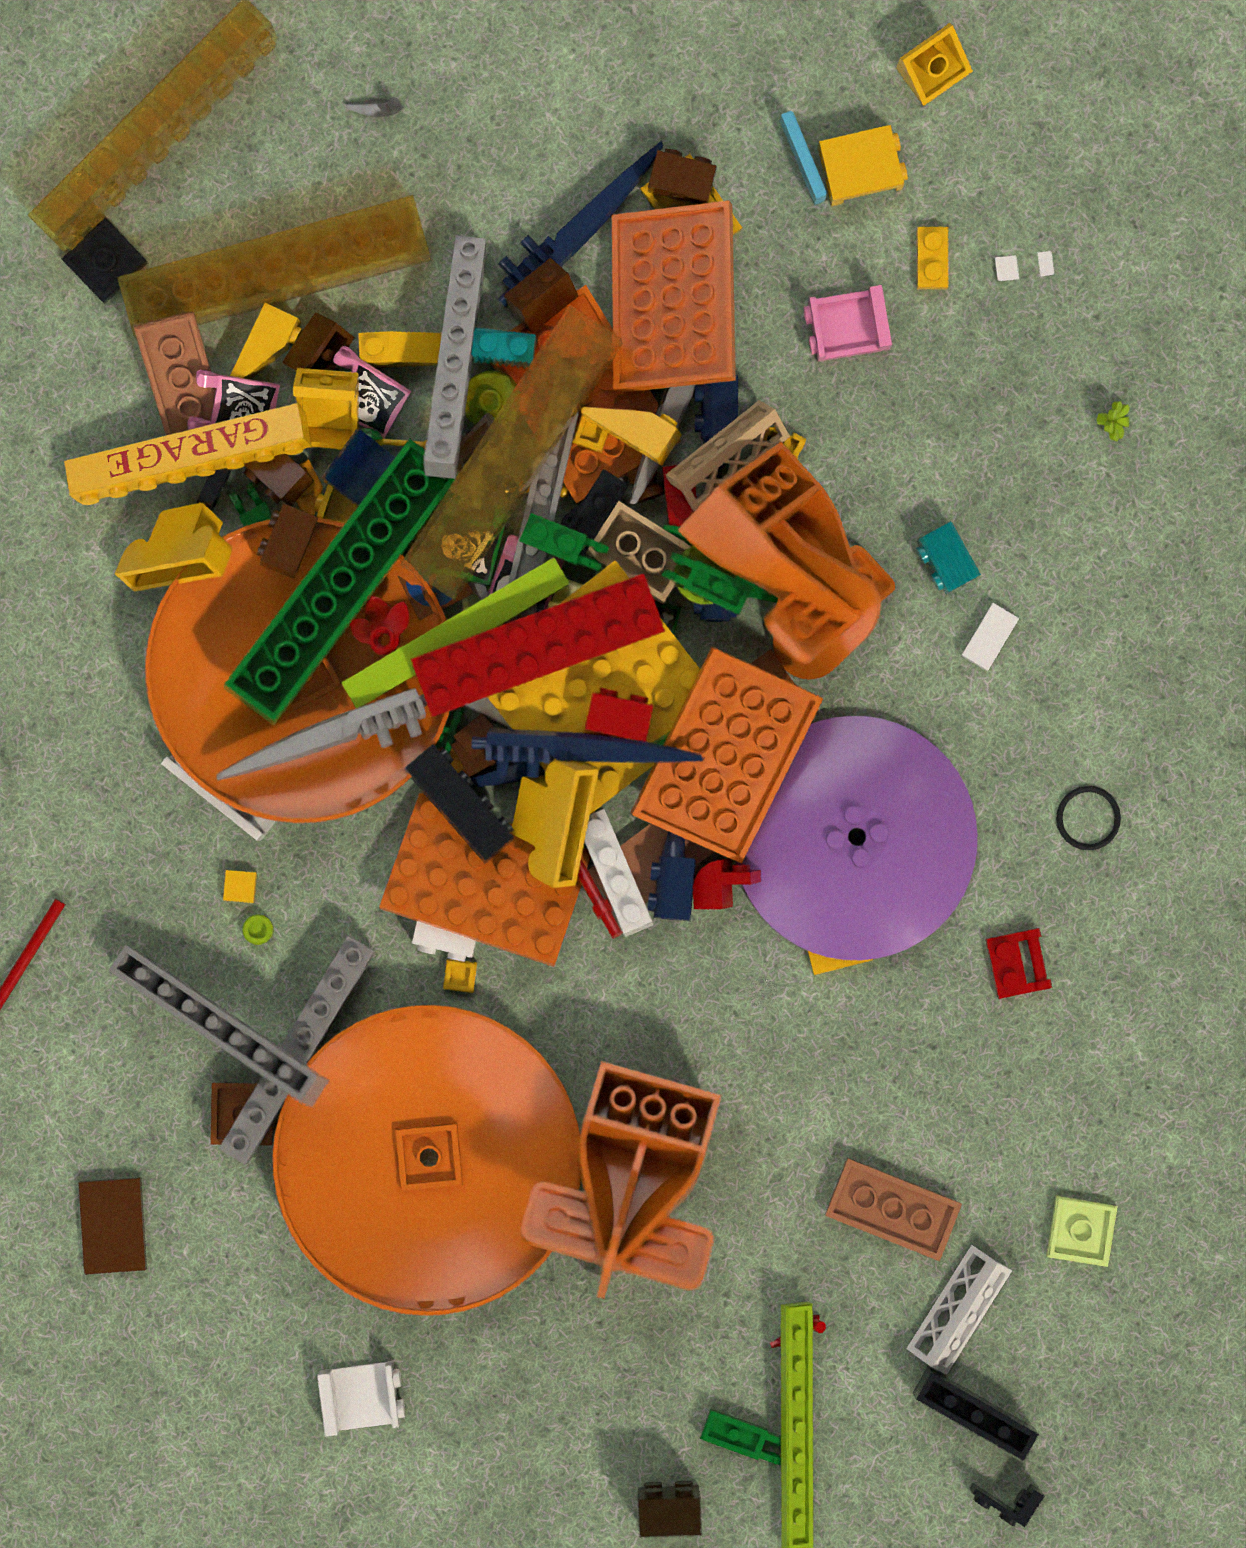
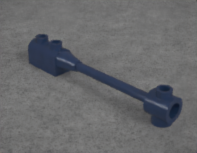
M736 375L735 381L695 385V402H701V414H695V433H701L703 444L738 417V375ZM725 463L718 467L716 478H722V469H724ZM694 603L693 605L694 614H700V621L728 622L730 618H737V614L716 604L699 605Z
M669 831L658 863L652 862L650 880L657 882L656 893H649L648 911L654 912L653 918L691 922L696 860L685 858V838Z

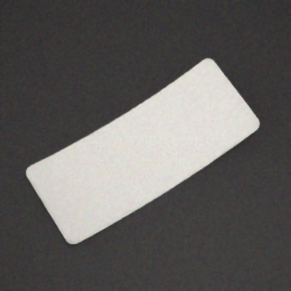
M1038 252L1040 276L1053 275L1052 252ZM1016 255L995 258L998 281L1019 279Z

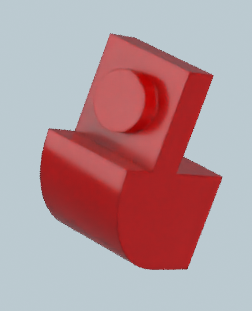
M730 858L706 864L698 872L694 880V909H726L733 907L732 885H752L761 882V870H750L749 864L732 865Z

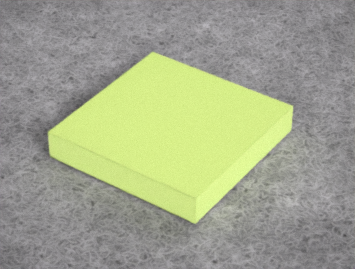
M1056 1195L1046 1256L1108 1267L1118 1206Z

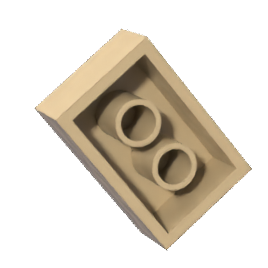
M618 501L594 539L609 547L607 554H601L592 548H588L586 557L598 561L604 568L616 560L629 578L644 573L653 599L664 605L676 586L674 582L662 577L664 569L674 572L676 563L670 559L672 553L675 552L682 555L691 546Z

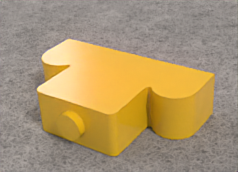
M204 503L163 510L158 516L148 542L144 539H137L125 549L115 575L134 592L171 585L186 565H188L177 578L178 584L223 576L232 553V546L219 535L223 521Z
M553 761L547 766L545 775H540L539 777L525 776L521 779L512 824L514 829L512 834L535 846V850L531 852L528 860L529 871L535 879L552 888L576 886L599 771L598 768L584 761Z

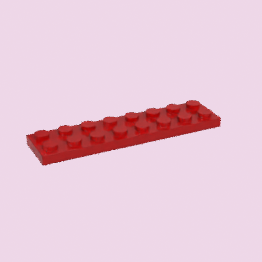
M643 573L411 658V662L431 716L434 717L665 632Z

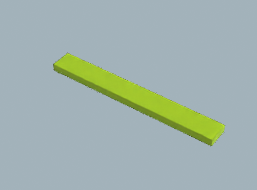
M553 557L341 682L356 708L364 706L416 675L411 658L496 628L570 585Z
M807 1301L781 1304V1548H813V1303Z

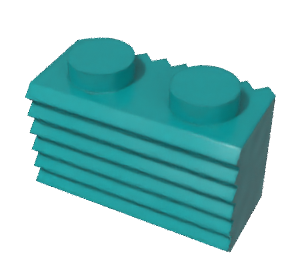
M475 327L471 352L473 361L475 363L480 361L481 364L486 362L487 365L490 363L493 365L498 364L499 366L504 364L505 367L510 365L512 368L514 366L517 368L522 366L523 369L528 367L531 370L534 367L536 335Z
M952 521L917 540L919 547L916 548V552L923 564L929 562L934 572L930 576L938 591L943 589L948 594L981 575Z

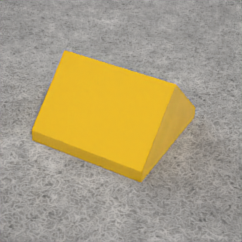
M951 23L900 57L896 67L923 106L973 72Z

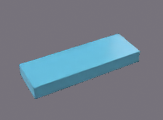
M792 111L781 114L780 123L814 205L825 201L827 192L796 117Z

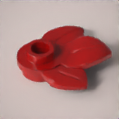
M371 596L366 606L365 619L353 620L350 624L351 630L359 642L370 644L374 652L380 655H389L397 650L400 644V635L409 625L410 613L405 602H400L391 608L384 600ZM389 635V643L383 646L381 643L382 637Z

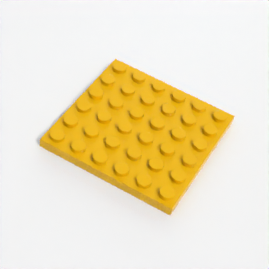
M615 560L561 603L627 580L629 577ZM662 621L665 629L663 633L487 698L512 729L574 732L619 737L585 729L592 692L599 693L601 687L618 691L617 697L629 699L630 694L648 697V704H652L654 707L646 742L652 743L671 730L700 668ZM584 761L599 769L590 815L650 769L654 763ZM539 762L546 772L549 763Z

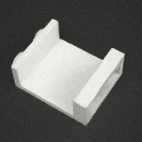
M393 1361L320 1370L318 1373L325 1437L338 1435L340 1430L392 1424V1428H397L401 1423L400 1418H405L404 1400H398L397 1387H401L400 1369H394Z

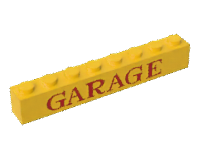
M298 403L66 460L64 463L69 495L80 504L92 505L98 503L99 499L106 497L121 498L127 496L128 492L138 489L149 491L157 488L159 484L167 482L171 484L182 483L186 481L187 477L195 475L201 477L210 476L215 473V470L224 468L239 469L245 465L244 463L252 461L267 462L280 454L296 455L303 452V449L312 447L306 412Z

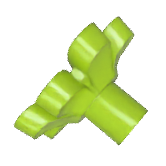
M1114 401L1108 414L1099 413L1097 416V424L1104 425V430L1109 432V438L1116 442L1124 436L1123 427H1129V417H1125V415L1128 414L1130 408L1128 404H1122L1121 401Z

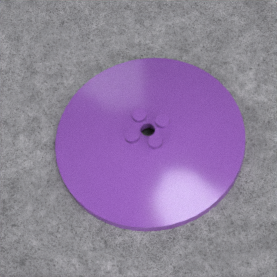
M868 716L834 717L810 725L743 862L735 861V864H749L750 870H761V882L742 886L759 915L782 937L798 947L829 958L841 960L877 959L904 951L921 942L935 932L956 909L965 894L975 866L978 836L976 816L972 800L958 771L950 760L926 738L907 727L885 719ZM854 828H859L865 833V841L860 846H854L849 842L848 834Z

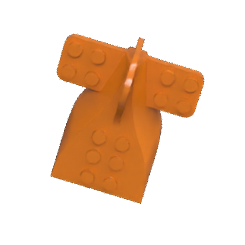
M782 442L720 484L678 529L691 544L715 563L778 598L777 606L766 615L765 624L769 632L774 635L773 648L775 656L788 673L801 679L811 680L826 676L844 661L872 633L880 616L881 602L895 590L893 579L863 547L854 545L850 548L840 516L829 495Z
M601 1061L583 1122L578 1147V1168L584 1192L548 1182H541L535 1185L531 1192L521 1226L522 1239L533 1246L598 1264L603 1269L597 1293L598 1298L605 1299L611 1275L614 1271H624L686 1290H695L700 1287L705 1276L714 1242L713 1234L705 1227L668 1216L689 1196L697 1183L722 1095Z

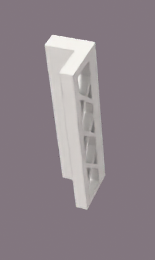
M173 756L166 757L161 763L255 840L261 841L276 823V821L255 817L239 811L218 800L188 776Z
M971 1245L906 1349L932 1368L947 1375L1012 1270ZM976 1256H978L986 1263L978 1274L971 1275L970 1266ZM965 1284L967 1293L962 1300L955 1301L954 1291L957 1286ZM949 1310L950 1320L946 1326L939 1327L938 1317L940 1313ZM933 1336L934 1345L928 1355H926L918 1348L926 1337Z

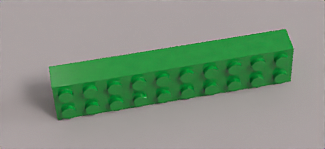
M411 439L403 446L224 684V689L272 725L276 724L459 478L458 474H456V479L425 475V449Z

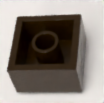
M677 1481L675 1486H662L661 1482H646L644 1487H638L639 1538L702 1535L699 1485H693L692 1481Z

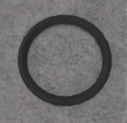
M1083 786L1065 795L1057 809L1056 821L1059 832L1066 842L1078 849L1090 851L1100 849L1114 839L1120 827L1121 814L1119 806L1111 794L1098 787ZM1092 792L1103 796L1111 804L1115 818L1112 831L1105 839L1098 843L1083 844L1077 842L1065 830L1063 824L1065 806L1069 800L1080 793Z

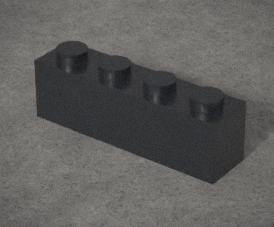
M432 744L405 767V771L412 776V781L483 863L486 864L513 841L514 837L511 832L514 829L503 816L498 819L492 813L491 809L494 806L483 793L478 796L473 791L471 786L474 783L463 770L458 773L450 763L454 760L443 747L437 749Z
M928 1366L913 1391L917 1401L1022 1461L1027 1457L1039 1435L1033 1426Z

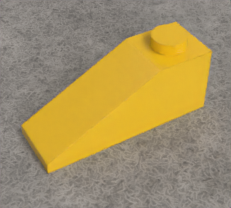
M264 303L230 376L252 379L287 352L290 345H294L302 333L303 329L299 327L301 324L300 320L289 313Z
M398 331L358 333L359 357L374 368L437 365L442 333Z
M583 407L581 410L582 415L588 421L661 466L682 436L676 428L678 423L663 413L658 417L652 412L593 407Z

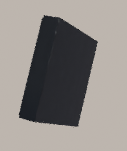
M106 218L99 222L62 258L63 262L104 304L148 263Z

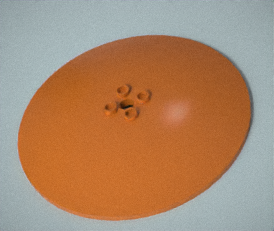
M318 518L295 579L260 565L261 556L257 555L259 546L263 538L269 540L273 528L268 527L269 519L247 525L222 537L232 546V553L223 576L178 584L177 578L188 566L186 565L169 586L157 609L147 642L145 671L149 704L155 724L173 758L188 776L218 800L239 811L272 821L317 823L336 820L374 806L404 785L412 777L406 773L405 767L432 744L436 745L450 711L432 717L428 706H425L426 717L421 720L417 719L422 734L411 738L406 724L400 725L399 728L394 730L393 728L389 729L393 744L385 748L381 747L377 734L364 740L359 732L357 738L353 741L279 765L217 780V775L221 771L256 751L313 724L355 709V705L341 682L387 656L374 652L370 644L359 642L354 637L351 625H349L275 725H272L224 689L225 682L345 525V523ZM402 555L372 594V596L384 600L391 608L400 602H405L408 606L410 613L409 625L400 635V644L397 649L446 621L438 599L417 569ZM398 576L405 579L411 585L423 587L425 590L424 598L432 608L433 614L421 620L418 619ZM368 601L357 614V616L354 618V620L359 618L365 619V611ZM384 635L381 639L383 646L387 645L390 641L389 635ZM417 675L370 703L415 688L417 693L422 695L423 692Z
M413 1005L387 1010L356 1022L328 1041L307 1062V1066L328 1079L329 1082L312 1107L298 1101L289 1094L286 1097L279 1115L274 1137L273 1177L279 1206L291 1235L312 1265L330 1282L351 1296L384 1310L421 1316L445 1315L476 1308L500 1298L530 1277L549 1257L552 1251L530 1245L522 1239L521 1226L531 1192L538 1183L548 1182L579 1191L581 1181L578 1168L580 1132L573 1105L565 1087L554 1069L527 1040L509 1027L473 1011L450 1006ZM425 1149L435 1150L438 1154L437 1163L432 1166L425 1165L421 1161V1152Z

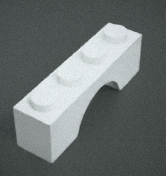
M605 809L589 816L585 844L625 937L653 926V922Z

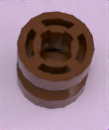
M638 468L627 473L629 483L632 485L635 483ZM657 470L637 503H642L665 494L662 484L656 482Z

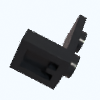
M972 1483L970 1487L971 1492L975 1495L973 1500L985 1509H989L990 1506L1001 1512L999 1517L1012 1526L1018 1523L1026 1527L1045 1497L1040 1489L1030 1484L1027 1490L1022 1488L1014 1500L1016 1507L1013 1509L976 1484Z

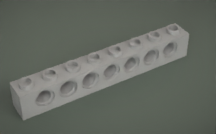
M458 235L455 237L424 456V469L427 476L456 479L472 365L473 336L478 322L487 256L486 239Z
M347 936L282 1043V1049L304 1064H307L314 1056L375 955V951ZM262 1076L219 1147V1150L244 1165L248 1164L282 1109L288 1093Z
M125 945L108 970L298 1101L312 1107L328 1084V1079L138 950Z

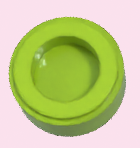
M252 915L243 924V936L251 944H265L273 936V923L265 915Z

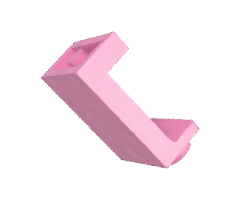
M882 285L869 287L867 291L819 299L809 297L808 306L803 307L806 325L811 324L813 336H809L811 355L817 354L818 362L890 350L892 346Z

